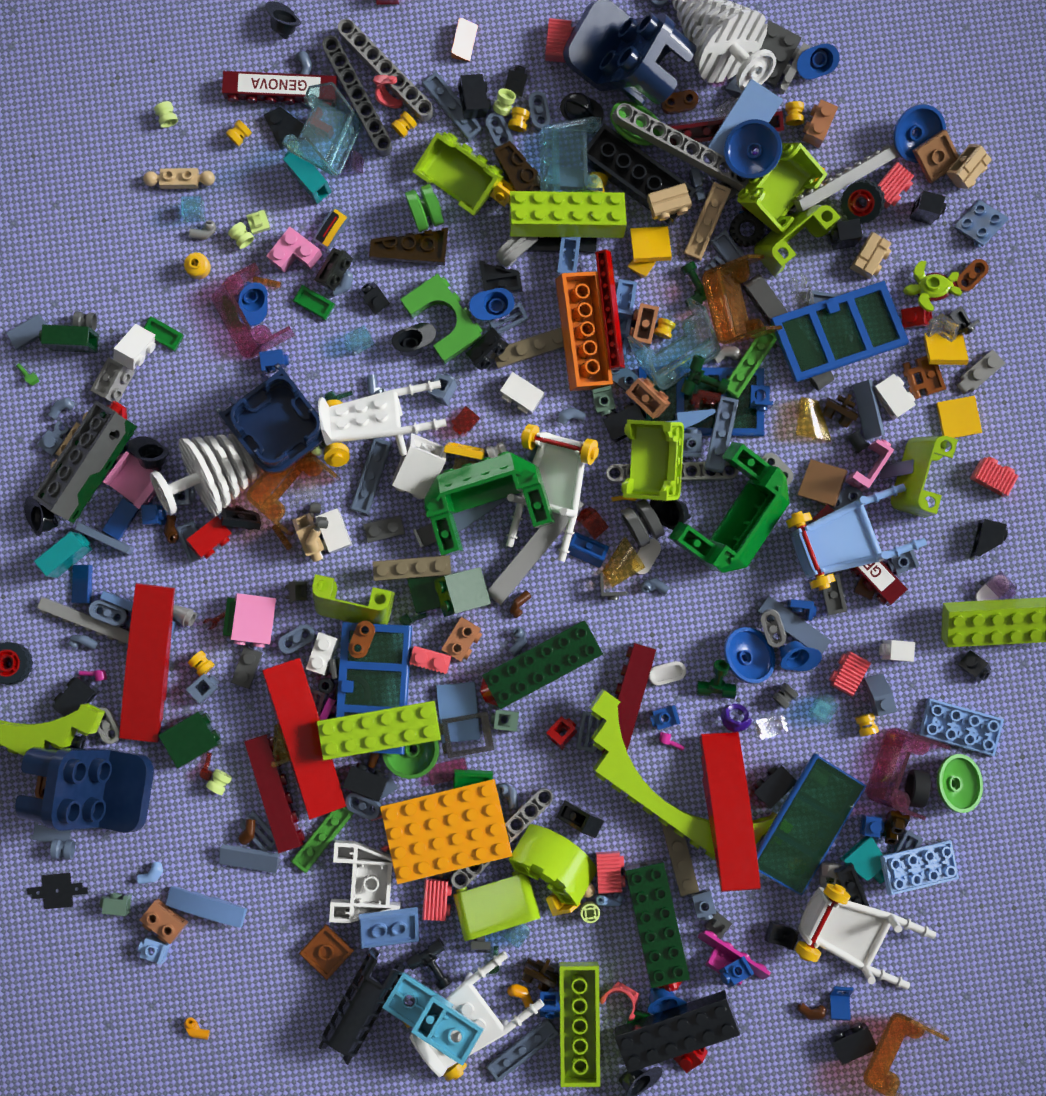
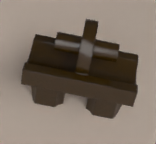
M848 393L845 398L838 395L836 400L842 402V404L827 397L822 413L824 416L832 419L835 412L838 411L842 414L838 423L846 428L853 420L856 421L858 418V413L846 407L849 406L853 409L855 403L850 401L851 394Z
M891 810L887 813L884 831L880 833L881 836H885V843L891 845L898 843L900 836L910 821V815H902L898 810Z
M528 958L523 969L522 980L531 983L535 978L540 981L538 984L539 990L547 992L550 988L554 989L559 974L555 973V968L549 965L551 959L546 958L542 962L539 959L534 961Z

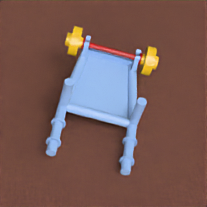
M904 484L891 485L889 489L878 493L873 492L869 496H861L856 501L806 525V522L812 520L810 512L803 514L800 511L792 514L791 519L786 520L788 528H797L790 536L806 578H816V580L809 582L811 590L819 588V591L831 587L829 583L836 581L833 574L827 576L825 574L881 562L895 556L900 557V554L914 549L917 551L920 547L927 545L925 538L913 539L911 543L899 547L894 546V549L881 552L864 505L875 501L878 503L879 500L892 495L897 496L898 493L906 491Z

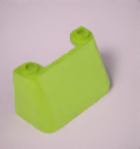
M627 420L624 432L628 439H632L630 478H627L621 485L623 498L663 501L678 500L681 493L683 423Z
M512 872V877L470 890L467 887L457 889V894L453 895L465 942L541 918L530 878L518 872Z

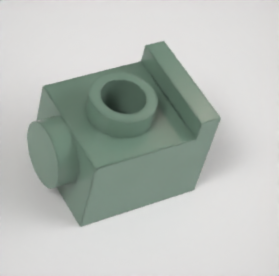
M611 385L591 391L596 414L601 413V416H606L616 409ZM606 398L608 403L602 404L601 399Z
M496 709V713L491 714L490 724L494 725V729L517 732L519 712ZM503 716L508 718V722L505 724L501 722Z
M110 893L108 896H102L100 900L102 914L128 915L130 913L132 893H127L122 896V893Z

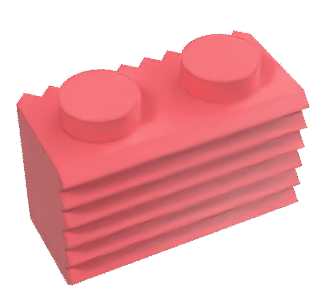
M549 18L545 61L565 63L563 50L574 28L571 27L572 20Z
M899 162L895 163L878 184L885 194V208H888L890 205L895 206L902 198L899 194L902 191L907 192L913 184L911 180L914 174H911Z
M992 457L980 459L970 479L1002 497L1008 496L1018 478V475L1014 473L1015 470L1008 466L1002 467L998 465V461Z
M414 646L409 663L410 665L421 668L425 667V669L436 670V672L440 671V673L446 674L448 673L452 656Z
M847 651L846 654L843 653L838 661L840 666L837 671L834 670L829 680L831 681L830 686L853 697L871 662L851 651Z
M619 851L596 852L598 894L621 893L622 887H625V875H621V868H624V856H620Z
M425 879L422 920L446 921V917L450 916L451 904H447L448 896H452V885L449 884V879Z

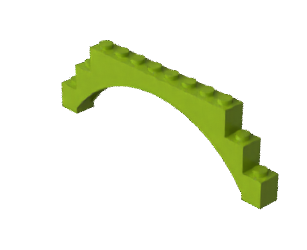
M601 689L588 707L592 710L591 715L598 720L604 718L591 737L595 741L593 743L595 747L601 751L604 748L606 749L593 767L597 772L595 776L604 782L606 779L613 783L611 785L613 789L619 793L623 790L628 794L627 799L634 804L639 802L644 805L642 809L651 816L653 813L658 815V821L667 827L669 824L675 828L674 832L682 838L686 835L691 839L689 841L690 844L697 849L701 846L706 850L705 854L715 860L709 820L679 810L664 801L646 784L635 769L622 739L618 719V705L620 701L604 689ZM772 811L769 816L753 820L756 844L762 836L764 838L777 814ZM783 819L778 828L788 833L793 825ZM773 835L770 843L772 844L775 841L780 845L783 840Z
M88 703L80 705L79 710L65 717L45 723L23 724L0 720V746L8 748L7 751L23 756L33 747L49 749L51 745L54 748L62 749L71 745L76 731L86 736L96 733L105 711Z

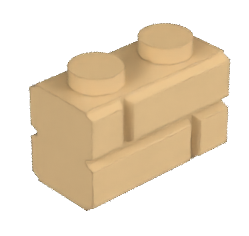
M969 144L946 174L956 187L969 189L974 186L978 176L987 170V165L992 159L981 145Z
M685 183L650 193L647 196L653 220L659 219V221H663L675 213L678 216L686 214L692 206Z
M871 232L850 269L867 279H870L873 275L877 276L882 268L879 265L882 259L886 260L891 252L889 249L891 242Z

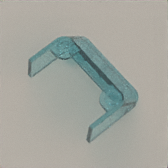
M690 297L686 300L692 315L687 317L682 324L684 335L659 352L654 353L652 348L645 346L632 336L627 337L637 362L652 382L662 390L668 389L689 375L691 371L689 367L695 354L706 358L704 362L706 364L720 352V345L706 307Z

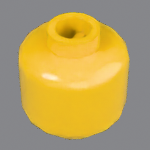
M194 252L189 254L184 260L185 271L190 277L200 280L207 277L210 273L211 265L205 255Z

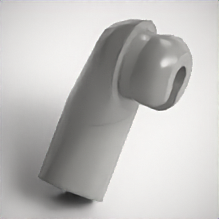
M208 220L202 229L190 228L189 237L206 240L215 233L216 225L213 221Z
M725 346L714 354L712 359L717 364L725 357L738 360L741 357L740 349Z

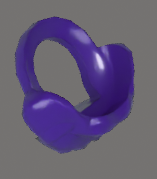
M731 704L727 709L725 707L721 709L720 716L723 726L730 732H742L752 723V719L748 718V710L740 704ZM731 710H740L744 715V719L741 722L734 721L729 715Z

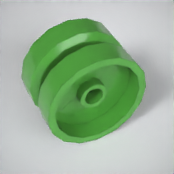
M430 183L420 187L421 200L414 189L404 192L419 232L428 230L429 224L426 218L428 216L435 227L444 224L439 201Z

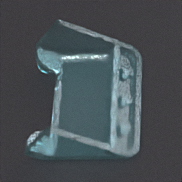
M333 82L312 85L308 87L304 97L305 104L311 107V112L299 137L297 138L292 134L287 135L282 144L294 155L332 176H338L360 131L361 121Z
M586 117L546 125L541 129V191L603 192L601 178L595 174L589 175L587 168V133L594 134L600 130L602 124L601 117Z

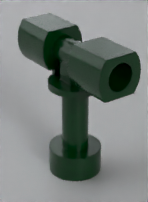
M694 261L681 268L684 276L689 275L696 288L694 291L695 295L685 300L686 306L690 311L701 306L703 301L709 298L712 300L725 292L720 282L710 287L707 284L702 285L695 272L697 266Z
M695 354L689 367L691 371L688 378L686 377L681 392L692 395L696 384L700 385L702 382L718 388L717 392L725 395L730 380L722 378V381L704 375L705 371L702 370L706 358Z
M720 659L714 662L713 672L716 675L710 682L697 681L696 696L710 697L711 693L721 694V698L735 699L736 684H728L723 680V676H726L729 671V664L725 660Z

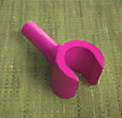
M105 670L79 671L80 676H95V681L107 680Z
M660 733L659 741L661 743L674 746L681 751L684 750V746L670 740L671 734Z

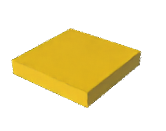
M668 226L630 228L633 263L671 261L672 254Z
M924 333L923 339L929 364H968L969 359L963 334L956 336L955 333Z
M975 395L936 403L942 436L959 438L982 433Z
M448 442L444 447V452L481 460L485 455V449L453 442Z

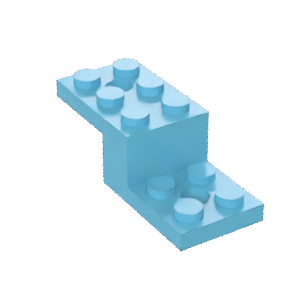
M405 972L401 975L382 1007L413 1028L411 1033L462 1066L484 1031V1028L452 1008L454 1004ZM407 995H411L415 999V1004L412 1007L405 1004V997ZM457 1030L461 1033L462 1038L459 1042H454L451 1039L452 1031Z

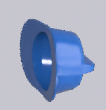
M828 43L806 49L797 60L799 75L809 80L833 72L840 61L838 49Z
M246 282L237 294L239 316L243 323L255 326L260 324L267 315L268 293L263 284Z
M504 288L479 292L471 298L469 310L476 319L482 321L500 319L513 310L515 305L514 297L510 291Z
M792 641L779 647L781 651L780 666L785 670L808 671L815 668L822 659V654L819 650L805 647L799 641Z
M651 988L647 1011L648 1013L656 1014L686 1004L687 1002L677 998L673 991L669 992L664 988Z

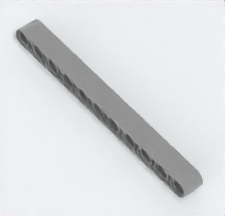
M622 103L613 112L612 119L620 127L738 191H741L748 184L749 179L742 177V182L737 180V174L729 168L725 156L627 103ZM619 111H624L626 118H622L619 115ZM636 120H640L643 123V127L637 126ZM653 129H657L659 131V137L654 135ZM670 138L675 139L676 146L670 143ZM687 147L693 150V155L687 152ZM703 156L709 158V164L704 162ZM720 165L726 168V173L720 170ZM795 204L791 207V209L788 211L786 215L797 210Z

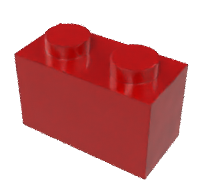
M216 516L187 538L186 543L200 560L204 557L208 559L215 553V548L219 545L223 547L230 542L229 537H231L232 533L226 526L221 524V520Z

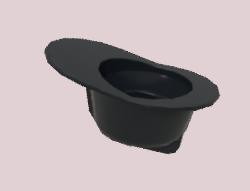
M274 1L266 3L265 8L271 18L272 30L284 39H288L289 35L295 32L296 27L301 25V21L288 6Z
M570 93L561 101L560 110L563 117L580 127L592 129L599 126L603 120L604 113L601 105L583 93Z
M429 323L415 324L396 332L391 339L392 345L400 351L401 355L408 357L419 355L423 347L429 345L435 339L436 329Z
M146 436L133 438L128 443V449L138 458L143 468L161 471L165 458L169 454V450L153 438Z
M33 496L26 498L24 505L25 517L36 536H40L42 532L50 531L58 526V521L53 512L40 505Z
M651 500L649 503L657 514L661 525L671 530H674L678 522L685 523L687 519L691 518L686 504L682 501Z
M653 1067L647 1071L643 1068L630 1073L626 1071L619 1078V1083L626 1091V1096H638L659 1080L663 1070L661 1067Z

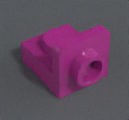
M328 698L319 716L320 720L331 719L329 718L330 715L334 716L337 709L334 698Z

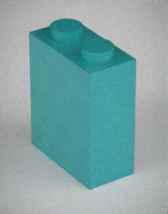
M298 147L289 150L285 154L283 160L289 172L317 204L332 193L327 180Z
M70 531L34 562L45 576L58 578L93 550L90 546L91 541L85 534L81 535L80 533Z

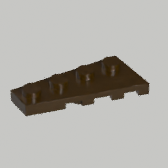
M511 141L493 149V153L514 191L554 192L551 189L552 187L540 177L534 167H531L526 158Z
M448 227L441 228L438 231L428 230L419 234L408 233L405 236L399 237L388 236L371 239L369 259L445 266Z

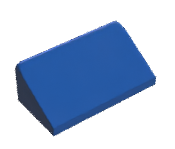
M575 532L568 548L570 552L567 554L600 568L609 546Z
M73 565L71 603L91 604L93 565Z

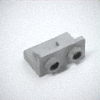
M108 357L90 391L111 402H119L135 371Z

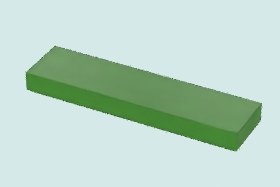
M763 326L728 378L730 383L726 392L736 399L739 398L777 340L776 334Z
M347 807L330 812L290 862L306 874L354 813L349 811Z

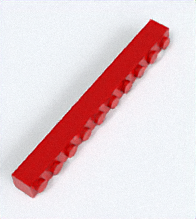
M605 249L595 252L609 369L615 371L624 369L625 363L611 251Z

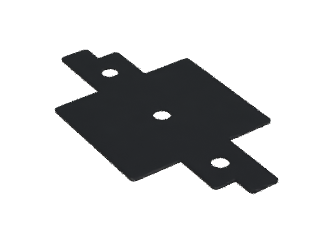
M71 873L42 875V887L27 888V895L32 894V899L43 898L44 909L73 907L72 895L88 894V888L83 887L82 883L71 884Z

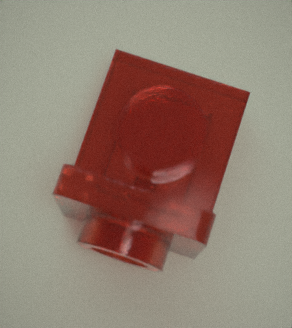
M698 390L696 394L692 395L691 405H694L693 410L697 411L699 409L700 400H703V404L714 406L715 403L720 402L721 394Z
M465 406L457 417L451 420L452 429L457 434L461 435L463 433L466 436L481 418Z
M590 506L581 510L576 518L593 539H596L609 528L598 512Z

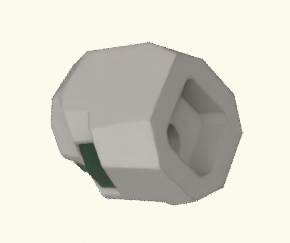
M821 863L819 867V884L822 888L825 889L827 884L839 885L833 870L841 867L840 863Z

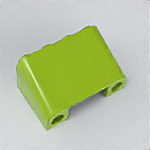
M436 132L412 172L427 183H434L459 201L458 205L473 216L477 215L489 199L495 186L505 177L502 174L503 170L496 165H489L487 163L488 159L480 154L478 156L472 152L473 149L467 144L461 145L457 142L458 138L449 132Z
M782 143V154L776 167L763 177L749 179L745 188L738 193L737 202L772 231L784 234L794 220L792 216H785L794 205L793 201L805 189H817L827 176V173L801 143Z
M813 205L802 212L796 210L790 215L794 220L784 234L771 231L755 245L754 253L774 277L782 272L785 264L797 255L787 242L802 229L806 228L811 235L817 238L823 237L831 231L836 222L841 218L831 206ZM781 248L786 249L788 252V257L785 259L778 252Z
M948 436L913 437L908 440L902 461L914 460L913 473L897 476L894 486L904 484L906 491L898 493L897 496H891L890 502L893 508L923 518L937 514L942 495L923 490L931 461H938L943 456L953 458L958 439ZM951 446V449L945 452V449ZM926 497L934 499L935 504L932 508H928L929 504L925 499Z
M315 574L312 592L314 609L317 614L351 623L369 621L372 624L388 625L395 598L394 592L372 587L368 606L335 599L338 586L334 578Z

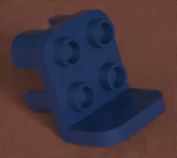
M597 0L590 3L585 9L564 46L563 56L567 66L597 90L609 91L618 89L638 106H643L645 100L641 97L642 94L653 103L660 104L670 97L677 86V80L659 66L662 59L672 51L684 62H689L695 55L697 46L674 27L675 22L665 13L655 15L649 13L643 18L634 19L612 1Z
M279 363L274 365L276 370L274 375L268 378L264 373L261 374L263 383L244 397L236 401L231 396L229 398L231 406L222 412L219 407L215 408L219 418L228 426L258 467L270 474L284 472L318 447L324 439L318 413Z
M42 747L30 748L24 755L21 765L22 772L47 778L43 799L27 795L17 796L15 811L18 817L41 822L47 828L59 831L103 828L128 833L140 830L146 823L154 775L153 764L147 756L108 748H56V750Z

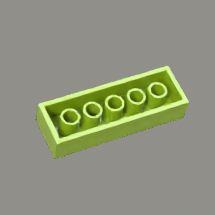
M510 191V237L624 238L627 226L625 193Z
M1046 597L943 603L941 639L947 647L1046 642Z
M435 701L317 721L323 760L441 740Z
M559 962L561 1087H600L598 962Z

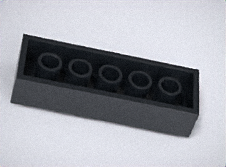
M606 124L602 125L581 154L582 162L596 172L605 174L608 177V181L648 210L650 208L647 196L650 193L683 183L686 184L691 200L696 193V189ZM675 213L664 221L672 226L679 216Z
M725 990L615 1027L614 1038L628 1073L740 1036L739 1025Z

